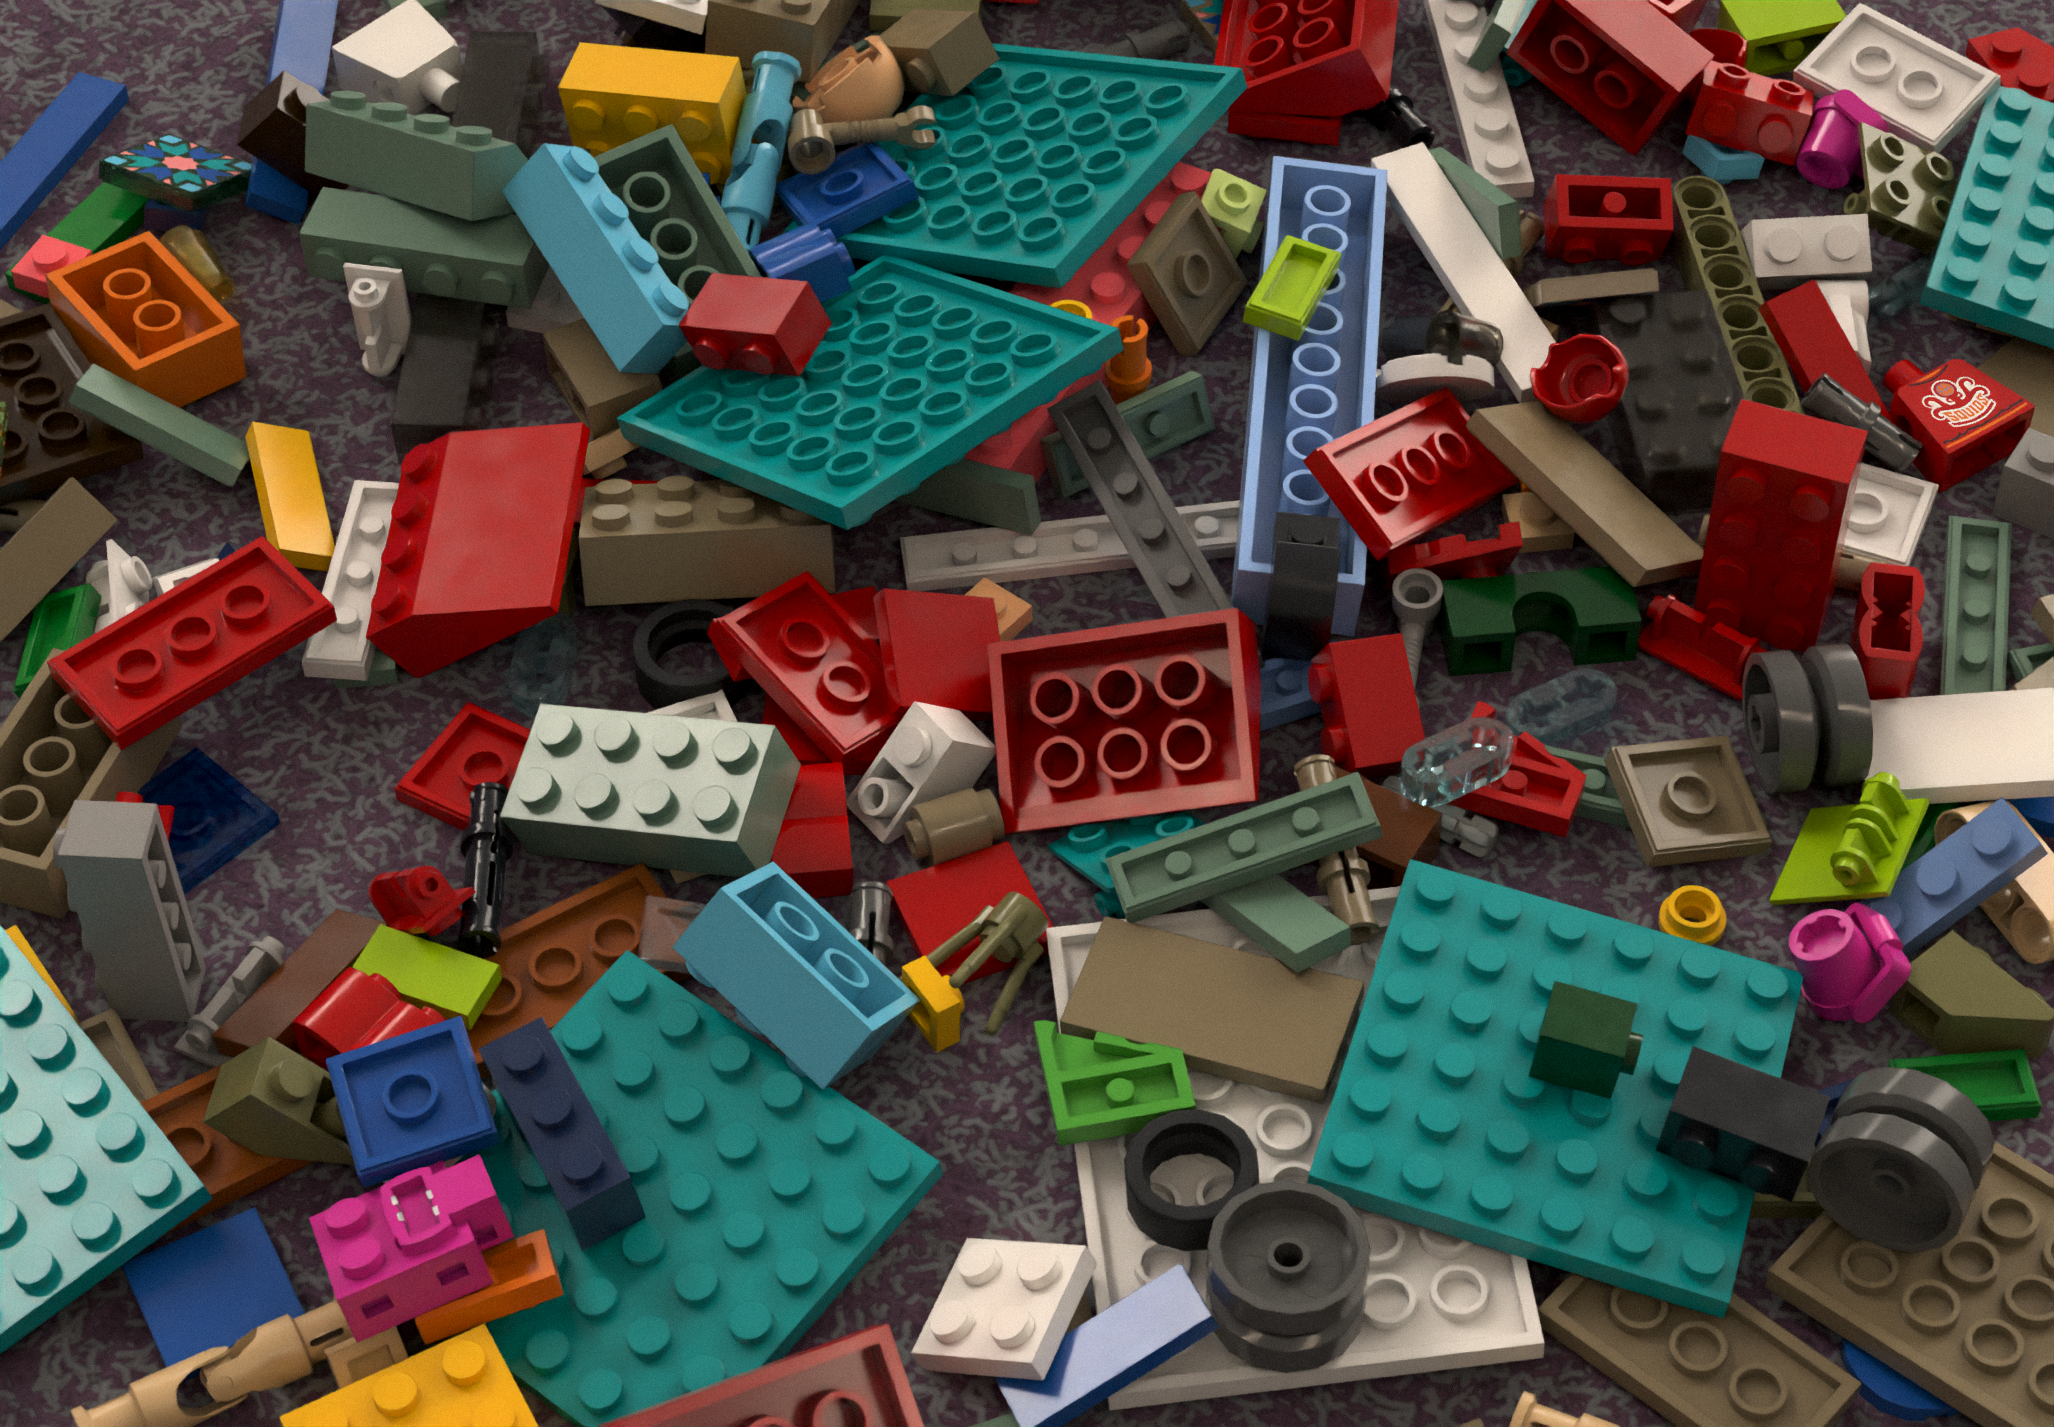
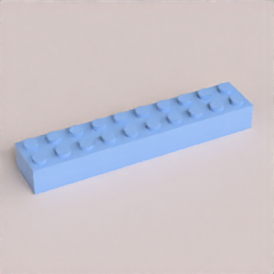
M1273 156L1264 212L1258 284L1286 235L1342 253L1339 270L1299 341L1256 326L1254 328L1231 604L1234 608L1240 609L1258 625H1264L1265 605L1271 575L1273 532L1276 512L1278 511L1340 518L1338 548H1340L1339 571L1330 634L1354 636L1365 586L1367 547L1304 464L1303 460L1316 448L1374 421L1387 170Z

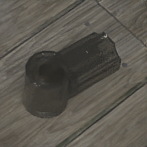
M1445 310L1437 313L1435 316L1395 317L1394 322L1389 327L1383 329L1381 350L1385 352L1388 361L1413 355L1441 353V356L1448 357L1449 363L1463 365L1462 356L1472 355L1486 359L1495 367L1503 351V336L1500 329L1493 323Z

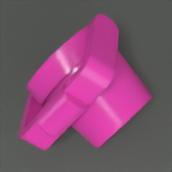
M1844 89L1836 94L1823 96L1813 107L1812 118L1796 160L1799 172L1813 184L1829 189L1842 188L1848 184L1854 174L1864 181L1858 125L1863 122L1884 132H1889L1885 120L1850 90Z
M1853 903L1845 912L1836 909H1826L1811 913L1800 920L1790 933L1788 941L1797 971L1803 977L1802 995L1809 1008L1820 1018L1830 1021L1854 1019L1857 1023H1866L1875 1017L1906 982L1911 973L1910 962L1902 951L1903 944L1888 919L1861 903Z

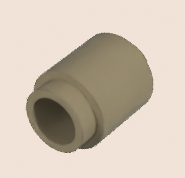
M969 787L912 806L910 809L911 821L903 823L904 836L911 855L915 860L925 858L929 867L991 847L993 841L1002 839L1005 836V827L1000 808L993 793L988 788L975 792L973 788Z

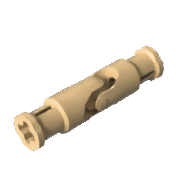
M334 1294L332 1302L294 1319L290 1315L285 1314L252 1329L248 1334L237 1340L230 1349L228 1346L210 1348L130 1383L129 1392L89 1410L80 1405L70 1411L77 1427H193L236 1407L248 1397V1392L280 1388L313 1373V1364L327 1359L323 1350L354 1336ZM200 1368V1380L207 1388L214 1402L201 1408L184 1407L178 1404L176 1392L179 1384L189 1373Z

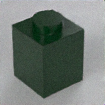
M1554 981L1528 1076L1611 1099L1619 1073L1633 1076L1639 1057L1643 1034L1631 1031L1637 1003Z

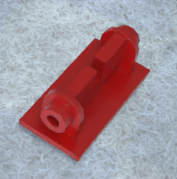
M1659 594L1656 595L1646 613V616L1652 619V621L1639 635L1637 648L1742 702V681L1746 661L1751 653L1768 652L1761 648V640L1756 637L1749 638L1720 622L1711 627L1706 624L1707 615L1680 602L1677 596L1672 594L1665 598Z
M425 865L405 869L402 872L381 873L371 881L368 893L371 903L390 928L414 936L426 932L429 937H432L446 930L463 915L458 906L476 893L473 887L453 890L438 869Z

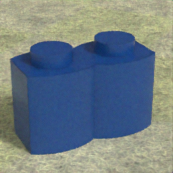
M814 221L748 249L750 257L762 277L808 281L821 304L852 290L848 277L855 275L856 271L843 242L837 243L830 228L820 231Z

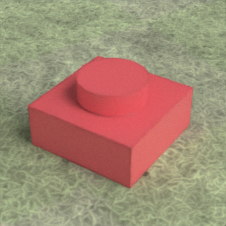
M42 235L11 270L15 287L49 298L45 275L93 255L92 251Z

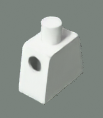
M416 0L405 1L332 46L339 87L344 91L364 93L366 101L369 103L393 102L407 106L408 114L415 115L432 103L445 112H453L465 100L466 87L463 84L464 76L459 47L455 39Z

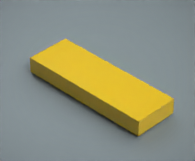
M252 422L245 438L267 540L294 567L327 572L332 560L335 544L309 431Z

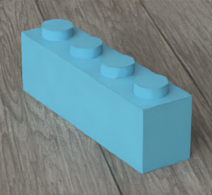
M543 143L504 187L502 193L619 372L657 374L688 341L678 326L689 310L688 299L677 286L671 283L658 263L659 257L657 252L646 240L641 238L629 220V212L626 205L616 195L611 193L599 175V166L596 160L587 151L577 146L571 147Z

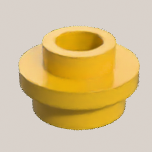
M1687 885L1676 889L1663 901L1659 911L1658 923L1661 932L1711 946L1719 941L1725 931L1726 913L1719 898L1711 890L1702 886ZM1685 918H1694L1700 922H1690L1685 920Z

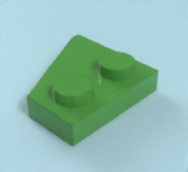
M1046 1020L1034 1022L1035 1040L1059 1146L1136 1133L1150 1121L1172 1111L1196 1109L1182 1049L1151 1042L1134 1044L1122 1036L1099 1031L1096 1032L1094 1040L1057 1033L1056 1022Z

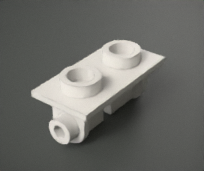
M344 263L343 268L360 349L365 350L362 357L363 368L373 376L385 377L396 368L401 354L416 356L418 353L402 269Z
M112 539L106 541L108 560L94 563L86 574V584L90 583L102 596L93 634L148 603V590L152 588L151 575L142 560L136 556L130 557Z

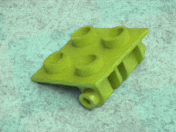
M1879 772L1864 782L1861 789L1860 804L1811 808L1769 899L1771 905L1889 897L1929 806L1928 798L1906 800L1899 787V780L1890 773Z

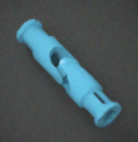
M762 51L753 57L752 68L755 74L751 94H748L743 100L731 156L732 168L730 177L726 180L720 204L747 252L748 249L758 245L761 231L766 229L769 224L776 189V176L781 167L790 120L793 114V107L789 103L793 83L800 79L802 72L800 62L782 52ZM752 138L758 141L759 144H751Z

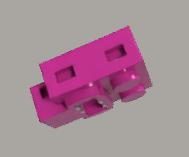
M480 1154L449 1168H446L444 1161L441 1160L430 1166L408 1171L391 1179L379 1188L356 1198L340 1200L328 1210L309 1217L335 1297L356 1343L492 1284L493 1280L481 1251L514 1237Z

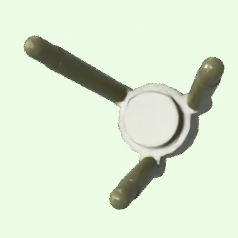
M1008 892L995 908L986 905L971 923L926 956L934 968H936L979 935L981 944L949 979V985L953 988H959L991 955L1005 963H1009L1014 957L1017 959L985 1026L987 1034L994 1035L998 1032L1030 967L1044 952L1043 947L1037 940L1048 928V920L1041 909L1030 899L1017 892Z

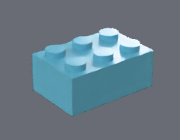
M774 862L721 887L672 947L686 960V967L696 980L707 987L718 990L736 1008L737 1017L748 1029L757 1034L765 1035L786 1055V1062L794 1073L799 1077L808 1076L822 1090L870 1059L921 1000Z

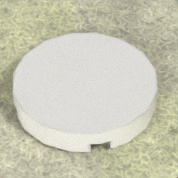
M1441 353L1393 359L1388 361L1387 364L1382 365L1381 370H1376L1375 396L1379 400L1408 405L1447 387L1459 403L1475 400L1493 391L1494 367L1486 359L1472 355L1462 356L1463 365L1449 363L1448 357L1441 356Z

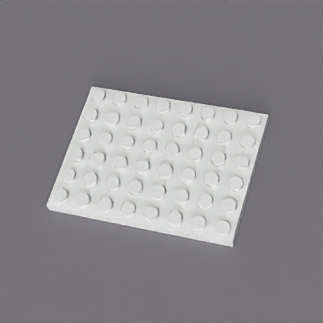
M1401 886L1368 890L1374 916L1380 928L1378 929V935L1374 939L1359 945H1351L1309 967L1364 981V996L1324 1104L1187 1068L1196 1109L1223 1115L1247 1133L1257 1150L1259 1184L1285 1180L1307 1183L1312 1162ZM1328 896L1309 897L1332 913ZM1212 909L1155 915L1135 922V924L1279 960ZM1102 922L1046 929L1059 1033H1061L1060 1019ZM1138 1132L1074 1144L1087 1246L1097 1262L1092 1274L1097 1315L1179 1263L1188 1272L1203 1300L1206 1302V1281L1208 1277L1207 1250L1182 1251L1160 1245L1139 1230L1128 1211L1124 1158L1132 1138ZM1199 1153L1179 1155L1161 1163L1150 1176V1186L1155 1194L1166 1202L1185 1207L1206 1205L1218 1200L1234 1184L1231 1168L1214 1157ZM1350 1205L1364 1222L1371 1249L1366 1280V1306L1361 1330L1343 1355L1317 1369L1289 1373L1254 1367L1230 1353L1215 1333L1212 1332L1108 1397L1109 1411L1543 1358L1544 1338L1527 1260L1523 1257Z

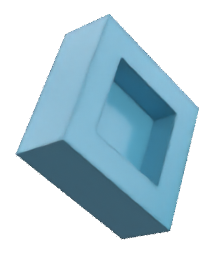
M1688 135L1682 152L1701 170L1702 176L1712 178L1720 184H1730L1733 180L1758 179L1765 160L1758 153L1747 150L1743 152L1693 135Z

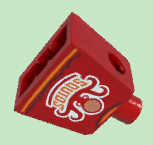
M1903 359L1890 368L1883 381L1884 387L1893 394L1889 413L1893 422L1899 429L1922 443V448L1918 450L1919 453L1912 463L1927 481L1939 484V494L2011 455L2027 429L2030 428L2035 406L2031 402L1962 359H1952L1926 374L1910 360Z

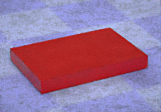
M808 571L718 619L711 634L833 763L842 762V764H845L888 738L904 717L903 715H890L881 647Z

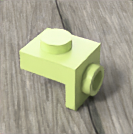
M1214 169L1201 197V202L1215 226L1222 228L1220 234L1236 260L1241 250L1251 254L1260 236L1264 222L1256 218L1267 190L1221 169Z

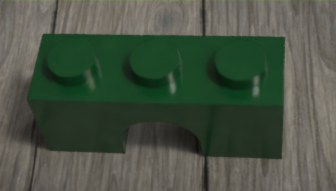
M1588 567L1575 570L1528 572L1479 578L1467 577L1441 581L1443 585L1442 607L1437 615V624L1449 676L1511 671L1515 637L1529 631H1544L1562 639L1569 648L1573 666L1635 661L1641 617L1633 587L1612 567Z

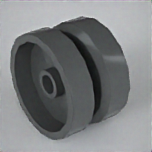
M1843 643L1811 646L1807 648L1800 662L1788 650L1751 653L1745 664L1742 681V710L1748 751L1758 781L1764 791L1770 794L1804 791L1810 784L1813 776L1817 778L1821 785L1827 787L1862 784L1869 774L1872 761L1873 725L1865 676L1859 660L1851 647Z
M1882 1067L1860 1073L1846 1086L1833 1112L1831 1126L1823 1132L1811 1157L1807 1177L1815 1199L1832 1220L1858 1238L1891 1250L1922 1252L1941 1248L1958 1234L1969 1210L1973 1192L1979 1188L1990 1164L1995 1141L1989 1122L1969 1097L1946 1081L1914 1069Z
M1285 1180L1257 1184L1232 1197L1214 1218L1207 1245L1208 1277L1206 1281L1205 1303L1220 1327L1213 1332L1230 1353L1254 1367L1289 1373L1317 1369L1343 1355L1361 1330L1366 1306V1280L1371 1248L1364 1222L1346 1200L1318 1185Z

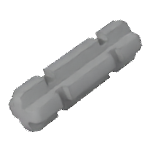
M1389 775L1381 784L1386 789L1404 797L1416 798L1424 802L1429 808L1443 813L1440 840L1450 845H1453L1455 840L1461 842L1459 849L1477 858H1485L1493 849L1499 832V827L1495 822L1478 814H1474L1473 819L1467 817L1469 810L1440 802L1441 796L1424 788H1420L1417 793L1413 791L1415 786L1413 783L1397 775Z

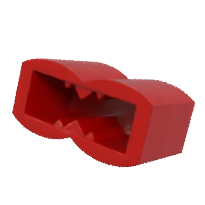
M1871 562L1863 574L1851 626L1850 641L1865 676L1870 700L1910 697L1923 645V630L1919 617L1925 597V584L1917 567Z
M842 762L801 765L770 863L774 862L812 898L851 895L853 887L852 856Z
M348 967L292 1023L299 1050L317 1066L329 1072L326 1063L327 1058L446 1021V1019L430 1007L420 1009L402 1001L399 991L384 976L377 973H372L369 976L360 970Z

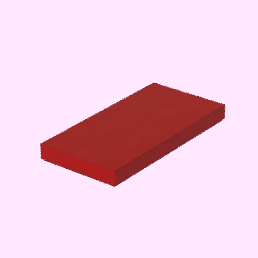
M1447 387L1316 448L1303 460L1304 464L1377 561L1502 496L1518 483L1515 475L1468 431L1466 424L1471 417Z
M261 536L47 661L51 677L120 750H123L336 622L337 617L334 605L268 540Z

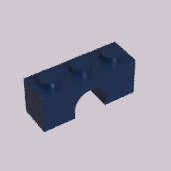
M543 1017L478 1048L502 1103L523 1142L528 1143L546 1179L552 1196L581 1250L583 1251L646 1218L627 1169Z

